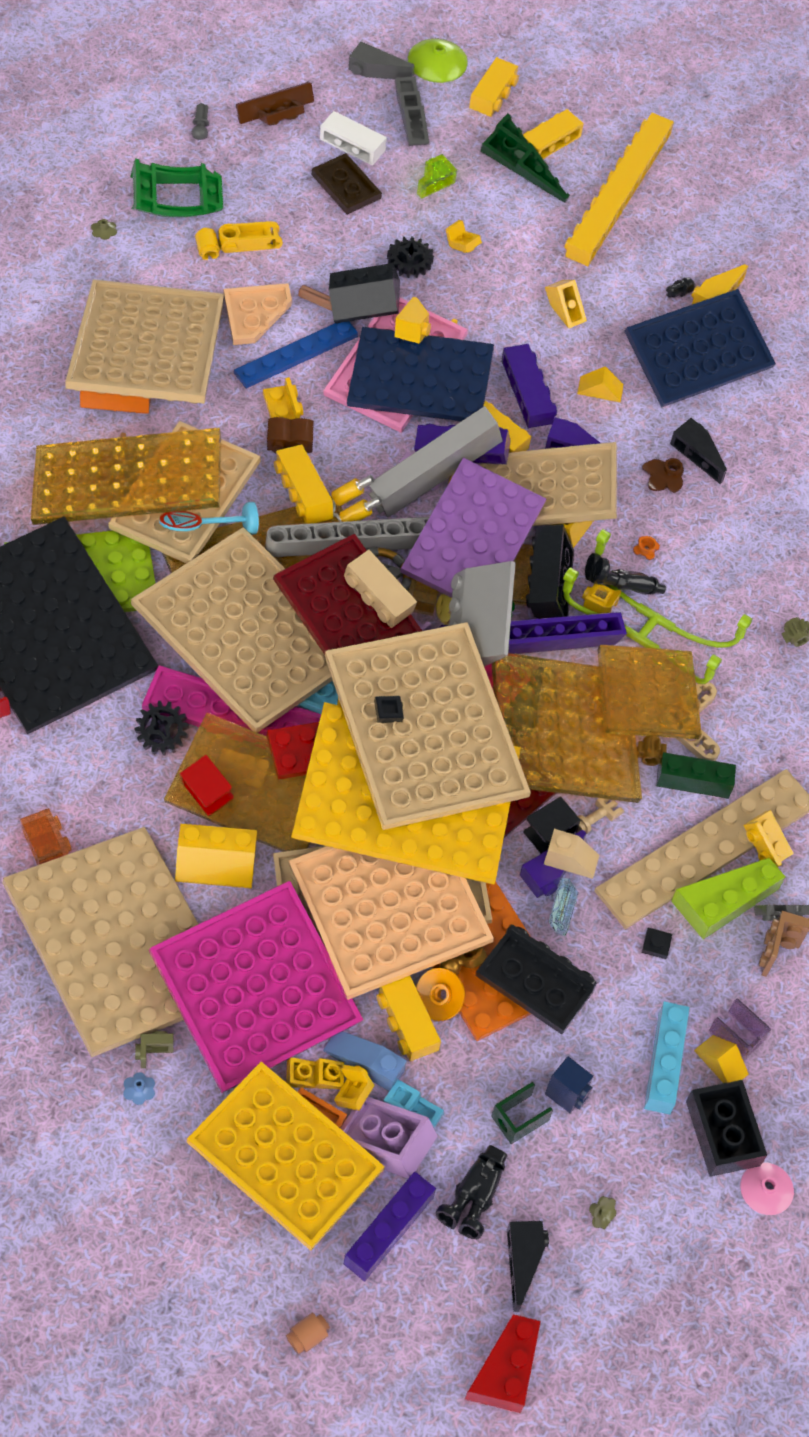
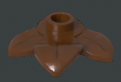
M669 458L665 462L653 459L643 464L642 469L651 475L648 481V488L650 490L661 491L668 488L671 492L676 493L682 488L684 467L679 459Z

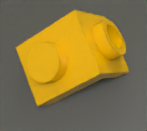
M462 220L456 221L445 230L449 246L455 250L469 253L482 243L480 235L465 230Z
M343 1065L341 1071L345 1075L346 1081L334 1101L338 1107L360 1111L375 1085L370 1079L367 1070L363 1067Z

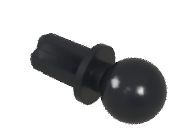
M689 277L675 281L673 285L666 288L667 297L674 298L679 295L683 297L687 293L692 292L695 289L694 281Z

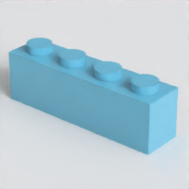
M665 1001L661 1006L658 1014L644 1109L670 1115L676 1104L690 1007Z

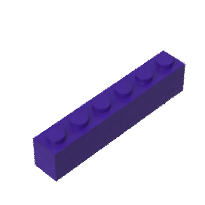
M621 612L511 621L508 655L616 645L627 632Z

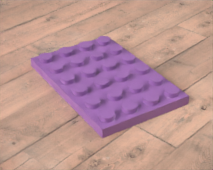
M463 458L402 565L400 572L452 598L453 589L451 588V581L458 572L466 568L515 560L541 512L546 498Z

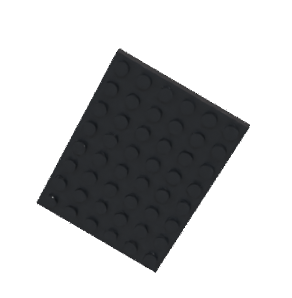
M65 516L0 546V690L4 697H8L12 711L27 734L55 722L157 670L158 664Z

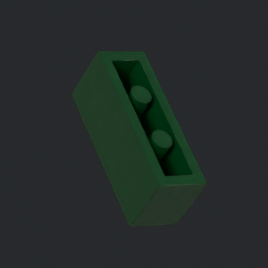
M663 752L658 765L656 786L729 799L735 785L736 765Z

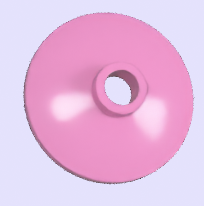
M762 1163L759 1167L747 1169L742 1176L740 1184L742 1196L745 1202L756 1212L765 1215H775L785 1211L790 1206L794 1196L793 1183L789 1175L779 1166L771 1163ZM765 1182H770L773 1185V1189H767Z

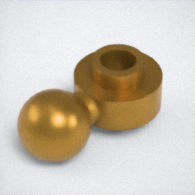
M483 946L459 955L457 958L454 957L442 962L440 968L451 970L458 975L462 966L466 968L480 966L486 959V952Z

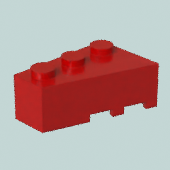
M515 1314L512 1315L468 1390L465 1400L521 1413L525 1406L541 1321Z

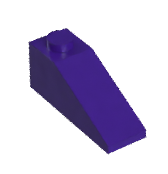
M555 417L547 437L545 449L601 443L577 423Z
M583 829L574 835L584 840L586 832ZM547 851L524 863L520 871L521 878L536 898L542 895L547 897L553 894L558 889L557 886L566 873L564 870L544 865Z

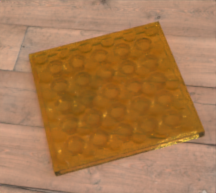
M508 653V656L492 663L494 695L513 746L521 747L519 762L529 789L639 803L642 799L629 673L627 670Z

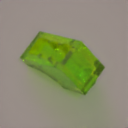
M443 154L430 158L425 162L424 177L418 180L417 194L421 199L454 184L456 181L457 169Z

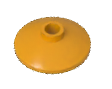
M435 968L427 971L419 979L416 989L427 1009L430 1019L446 1021L459 1013L464 1004L465 990L462 981L454 972L445 968ZM443 989L447 993L445 999L441 997V991Z

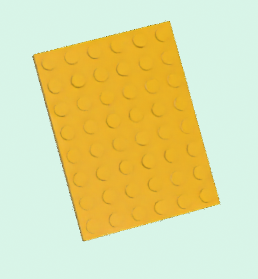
M324 702L291 838L495 884L510 802L383 830L342 706ZM514 746L519 759L521 747Z

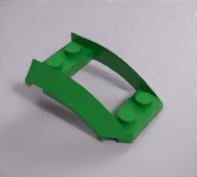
M135 158L130 178H133L134 204L131 208L132 210L163 217H192L222 211V176L216 171L210 172L206 169L204 163L195 167H171L155 163L147 165L140 163L139 159ZM156 184H199L200 205L180 207L157 203Z

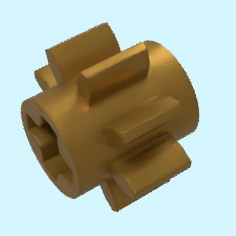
M653 735L646 736L642 741H638V746L636 747V757H642V763L648 766L658 765L663 752L667 753V744H661V739Z

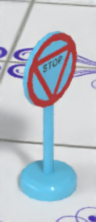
M247 502L242 508V516L201 518L192 512L169 511L159 517V522L163 527L175 531L195 530L200 528L202 524L242 522L243 527L251 535H255L258 532L259 516L256 504L254 502Z

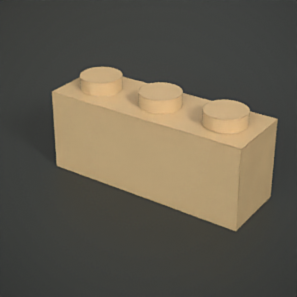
M367 550L347 565L344 574L346 582L361 594L363 601L367 605H371L382 622L387 623L393 628L413 613L417 601L370 550Z

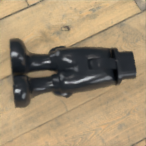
M591 553L587 559L585 577L586 580L594 584L613 585L620 590H632L648 595L655 594L656 592L664 594L666 591V585L659 583L656 577H649L640 572L622 569L610 571L609 560L596 553Z
M492 1145L487 1147L485 1153H480L462 1182L456 1185V1199L452 1205L442 1204L438 1206L435 1212L437 1219L450 1229H455L465 1206L472 1201V1207L460 1224L458 1232L470 1239H480L484 1233V1226L479 1220L482 1212L487 1211L493 1205L492 1199L498 1188L502 1173L505 1170L504 1162L508 1155Z

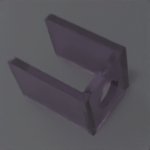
M736 998L728 1013L756 1039L748 1045L718 1017L712 1023L709 1032L712 1035L737 1044L742 1059L745 1061L765 1041L771 1028Z

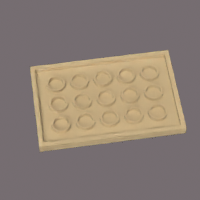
M179 421L108 523L109 529L187 564L200 554L220 523L202 524L200 528L191 531H175L163 527L159 522V517L169 511L192 512L201 518L224 517L261 462V458L257 454Z
M616 442L511 452L508 454L507 465L480 463V466L546 498V502L533 526L617 518Z

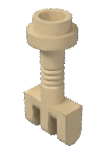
M607 793L596 800L595 805L599 809L586 817L578 816L581 821L577 833L584 829L586 834L591 831V825L605 816L610 821H613L623 814L624 810L620 807L613 811L612 809L618 803L613 800L606 804L611 799V796Z

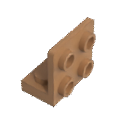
M782 911L778 919H773L770 930H767L764 944L767 946L765 952H762L759 966L763 967L761 976L766 977L777 958L780 945L786 949L800 948L809 932V918Z

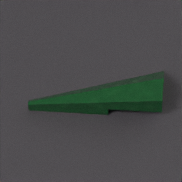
M507 113L496 125L492 134L482 143L480 152L565 203L569 199L570 194L563 190L558 178H554L549 171V166L532 143H528L522 135L523 131L520 127L517 128L512 121L511 115Z

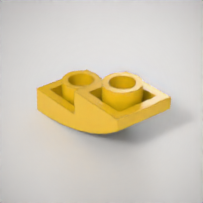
M290 1057L287 1060L286 1083L294 1088L341 1089L344 1084V1074L341 1071L344 1062L319 1058L315 1062Z

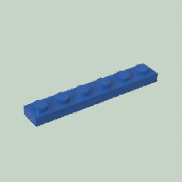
M349 321L334 323L234 369V374L247 389L357 338L358 332Z

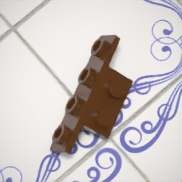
M302 83L237 103L236 110L239 123L244 124L260 119L267 125H276L281 120L297 118L298 115L305 113L304 105L314 102L312 83Z

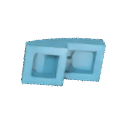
M399 1079L383 1100L385 1103L429 1117L433 1128H435L444 1114L443 1109L422 1098L421 1092Z

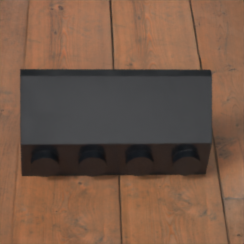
M564 524L536 527L535 536L532 537L534 553L530 556L532 573L528 575L530 593L526 595V605L528 608H531L534 617L538 619L569 616L570 605L564 598L563 585L565 580H563V577L570 567L573 568L574 549Z

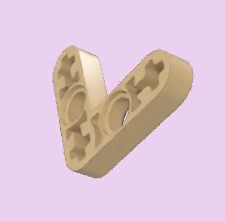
M708 682L706 684H697L664 712L661 722L663 727L697 758L716 761L720 754L719 745L691 721L709 706L716 697V687ZM708 690L710 692L709 695L705 694L699 701L698 697L701 692ZM691 703L694 705L695 710L687 711L684 709L683 704ZM676 717L678 719L677 722H669V718L673 719ZM692 732L696 735L697 739L690 741L685 738L684 733ZM702 740V741H703L702 745L700 744L699 747H696V746L700 743V741ZM705 749H706V750L712 749V750H713L712 754H711V753H708V754L706 755V754L704 753Z

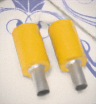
M372 475L360 481L354 478L331 492L333 498V517H337L340 522L361 521L372 515V509L383 503L380 496L370 501L362 499L339 513L340 516L334 513L336 510L335 503L338 506H342L362 495L364 488L375 482Z

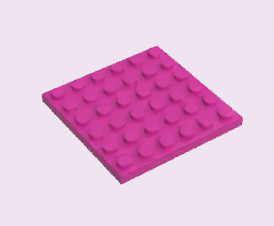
M290 881L171 937L148 950L221 1093L239 1085L260 1062H263L268 1068H272L288 1060L290 1057H294L363 1021L353 999L347 1000L329 954Z

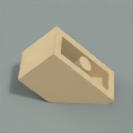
M554 829L544 865L593 879L599 854L579 836Z

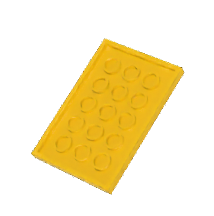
M260 1062L187 1138V1143L310 1251L385 1168L383 1164L263 1062Z

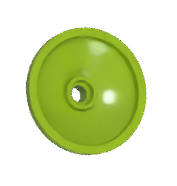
M430 38L420 41L410 49L408 54V62L414 64V73L418 77L430 82L446 83L454 81L461 77L467 69L468 60L465 52L458 45L446 39Z

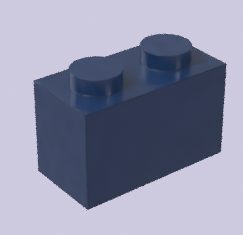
M567 1056L552 1074L545 1095L568 1113H571L575 1107L580 1110L587 1102L588 1095L593 1089L590 1084L594 1076Z

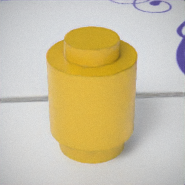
M207 227L201 228L195 234L199 255L202 256L203 260H208L209 256L212 259H217L220 247L215 230Z

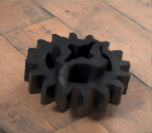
M413 236L410 240L403 237L401 242L396 239L395 244H390L387 252L388 264L394 263L396 271H399V276L404 273L407 278L410 275L418 278L419 273L426 275V270H431L434 259L433 249H428V243L422 244V239L414 241Z
M158 701V707H154L151 703L148 704L150 710L147 712L142 709L143 718H136V722L140 726L135 727L134 730L137 734H141L137 737L138 742H144L143 748L145 750L152 747L151 752L154 755L158 750H161L163 756H165L167 749L175 753L174 746L183 747L181 738H188V734L184 731L189 729V724L184 722L187 719L186 714H180L181 708L179 706L172 709L171 702L163 706L162 702ZM160 713L170 714V716L166 717L160 715ZM152 718L150 726L146 727L148 721ZM158 720L165 727L167 736L159 730ZM178 729L177 734L172 739L174 730ZM159 739L164 741V743H156L153 740Z

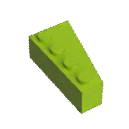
M770 858L678 888L671 902L704 940L779 890L786 876Z

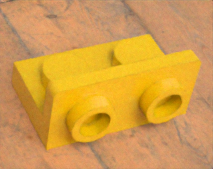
M290 377L285 378L284 386L263 389L262 394L270 418L283 417L292 420L303 415L302 403L297 401L298 392L296 385H292Z
M771 810L763 812L743 825L747 831L748 840L755 846L760 861L770 858L779 867L782 865L781 862L794 854Z

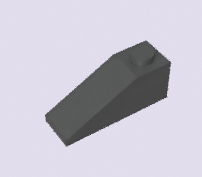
M361 41L349 55L348 70L356 75L368 78L395 80L397 77H413L414 64Z

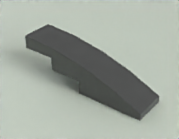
M416 76L395 78V88L408 145H429L424 105L421 103L420 91L417 89Z

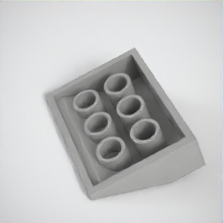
M513 561L466 568L455 574L451 581L453 591L449 604V611L451 613L448 626L468 622L484 667L508 656L516 563Z

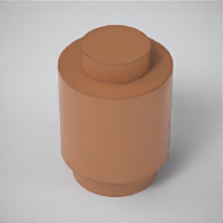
M312 1312L291 1327V1332L286 1335V1338L299 1355L303 1351L305 1353L326 1339L328 1337L327 1330L330 1327L321 1314L316 1316Z

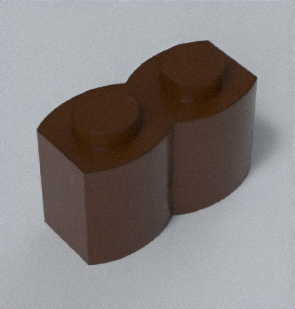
M283 417L269 418L267 450L276 453L277 450L303 445L307 453H312L314 421L305 418L292 420Z

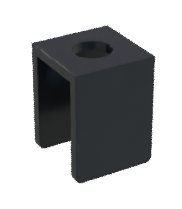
M560 796L529 815L527 821L531 826L526 828L523 833L542 854L549 848L554 829L576 834L581 820Z

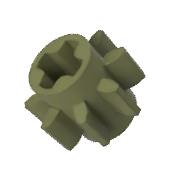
M795 617L784 624L785 632L781 635L786 643L790 642L795 647H799L809 641L808 621Z

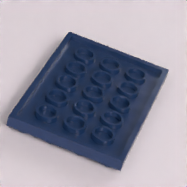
M739 289L626 327L624 330L661 408L768 370L776 365Z
M362 327L347 406L462 422L484 407L494 344L430 335L425 336L420 344L395 337V331Z

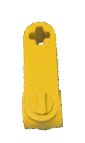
M274 221L227 223L218 230L219 247L225 253L278 249L283 245L282 238L279 236V224Z

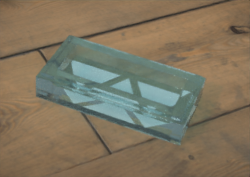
M561 878L548 921L556 934L566 936L579 893L569 878Z

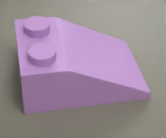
M367 1097L360 1111L352 1110L340 1128L385 1166L384 1170L407 1179L417 1170L438 1137L429 1117L371 1097Z

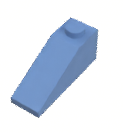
M344 1031L334 1035L323 1049L325 1053L340 1062H344L345 1065L363 1067L367 1070L372 1082L387 1091L392 1089L396 1081L405 1072L407 1060L384 1046Z

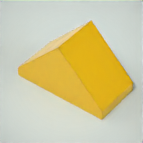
M604 366L580 376L577 394L621 402L624 384Z
M712 1035L694 1049L696 1054L723 1083L743 1080L749 1075L735 1043Z

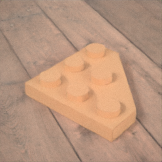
M288 283L224 289L223 294L233 345L256 343L292 306Z

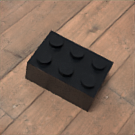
M743 1080L692 1090L686 1100V1104L709 1177L761 1166L767 1157V1152Z

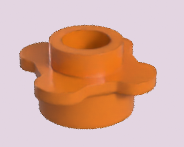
M642 536L638 539V545L634 546L633 552L637 555L645 556L647 560H652L655 557V551L659 550L660 545L653 537Z

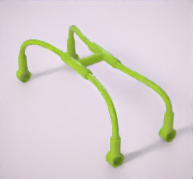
M604 529L596 537L595 553L600 556L604 553L606 543L611 537V533ZM570 567L563 577V580H565L563 585L565 600L573 608L584 614H599L581 606L570 597L574 582L579 575L578 571ZM608 585L613 590H620L613 585ZM623 591L620 595L624 601L636 608V611L649 618L639 632L625 625L626 636L653 653H658L698 684H706L713 679L722 659L713 654L707 662L704 678L697 677L670 654L661 649L658 644L647 638L656 624L694 642L710 647L727 648L736 645L744 638L753 618L743 614L737 624L738 628L735 638L727 642H716L700 638L680 629L675 623L646 607L644 604L637 603Z

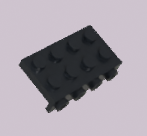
M512 924L509 925L506 934L475 974L482 981L561 1035L588 1001L597 985L594 977L589 972L581 971L572 965L568 958L553 952L546 943L535 940L529 936L525 929Z

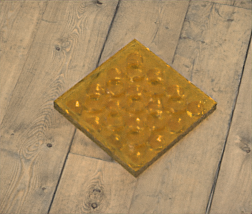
M599 645L597 652L605 733L653 735L657 737L699 739L701 737L702 731L692 651Z

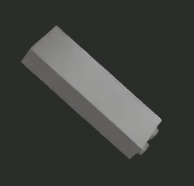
M484 406L376 478L375 482L369 485L372 491L369 493L371 499L377 496L382 498L383 503L375 507L379 513L384 511L387 517L395 514L452 476L463 458L473 462L503 442L498 423Z

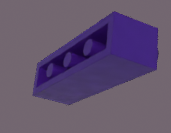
M529 343L503 348L501 361L527 429L551 425L554 417L557 416V407L550 399V389L548 386H545L543 372L537 366L535 352L531 351Z
M418 425L414 446L415 452L456 425ZM499 427L503 442L473 462L507 465L511 441L508 429Z
M414 1171L345 1254L343 1265L365 1282L432 1201L436 1187Z

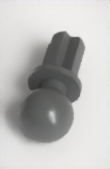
M204 103L196 106L195 119H193V124L196 126L192 129L191 134L197 140H203L208 136V130L205 126H209V121L207 120L209 107Z

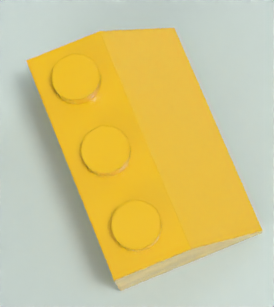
M180 823L175 882L252 889L257 830Z

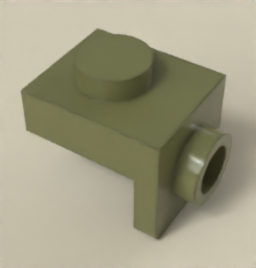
M165 1031L141 1034V1043L135 1044V1060H140L141 1068H146V1053H173V1034H168Z

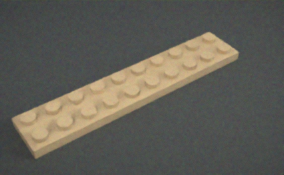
M785 769L595 888L594 892L626 930L670 902L676 889L706 879L755 848L748 840L747 831L743 826L765 811L771 810L779 827L783 830L808 814L809 794L792 774Z

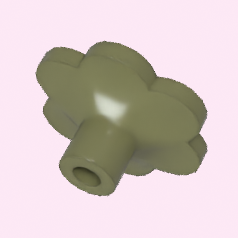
M101 219L91 225L92 235L107 240L110 236L117 234L116 224L108 222L106 219Z
M602 1196L597 1204L592 1203L590 1205L589 1212L593 1217V1227L605 1230L610 1221L616 1216V1201L614 1198Z

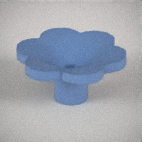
M138 1072L133 1077H128L124 1080L125 1090L123 1096L127 1100H132L134 1104L142 1105L145 1100H151L155 1096L153 1089L155 1081L151 1077H146L144 1073Z

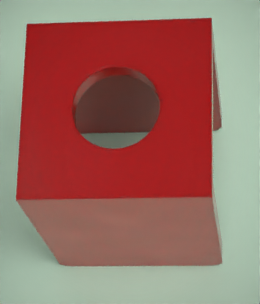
M204 755L179 773L183 786L207 816H211L234 799V795L231 793L232 786L207 755Z

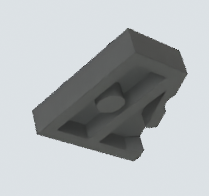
M754 905L755 916H762L763 921H773L774 918L778 919V915L782 911L802 917L803 915H809V905Z

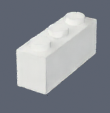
M335 111L330 114L320 127V140L372 166L386 150L387 137Z

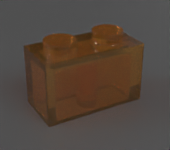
M49 808L20 819L22 832L37 865L68 855V852L72 851L67 836L62 837L60 833L62 826L58 816L53 817Z

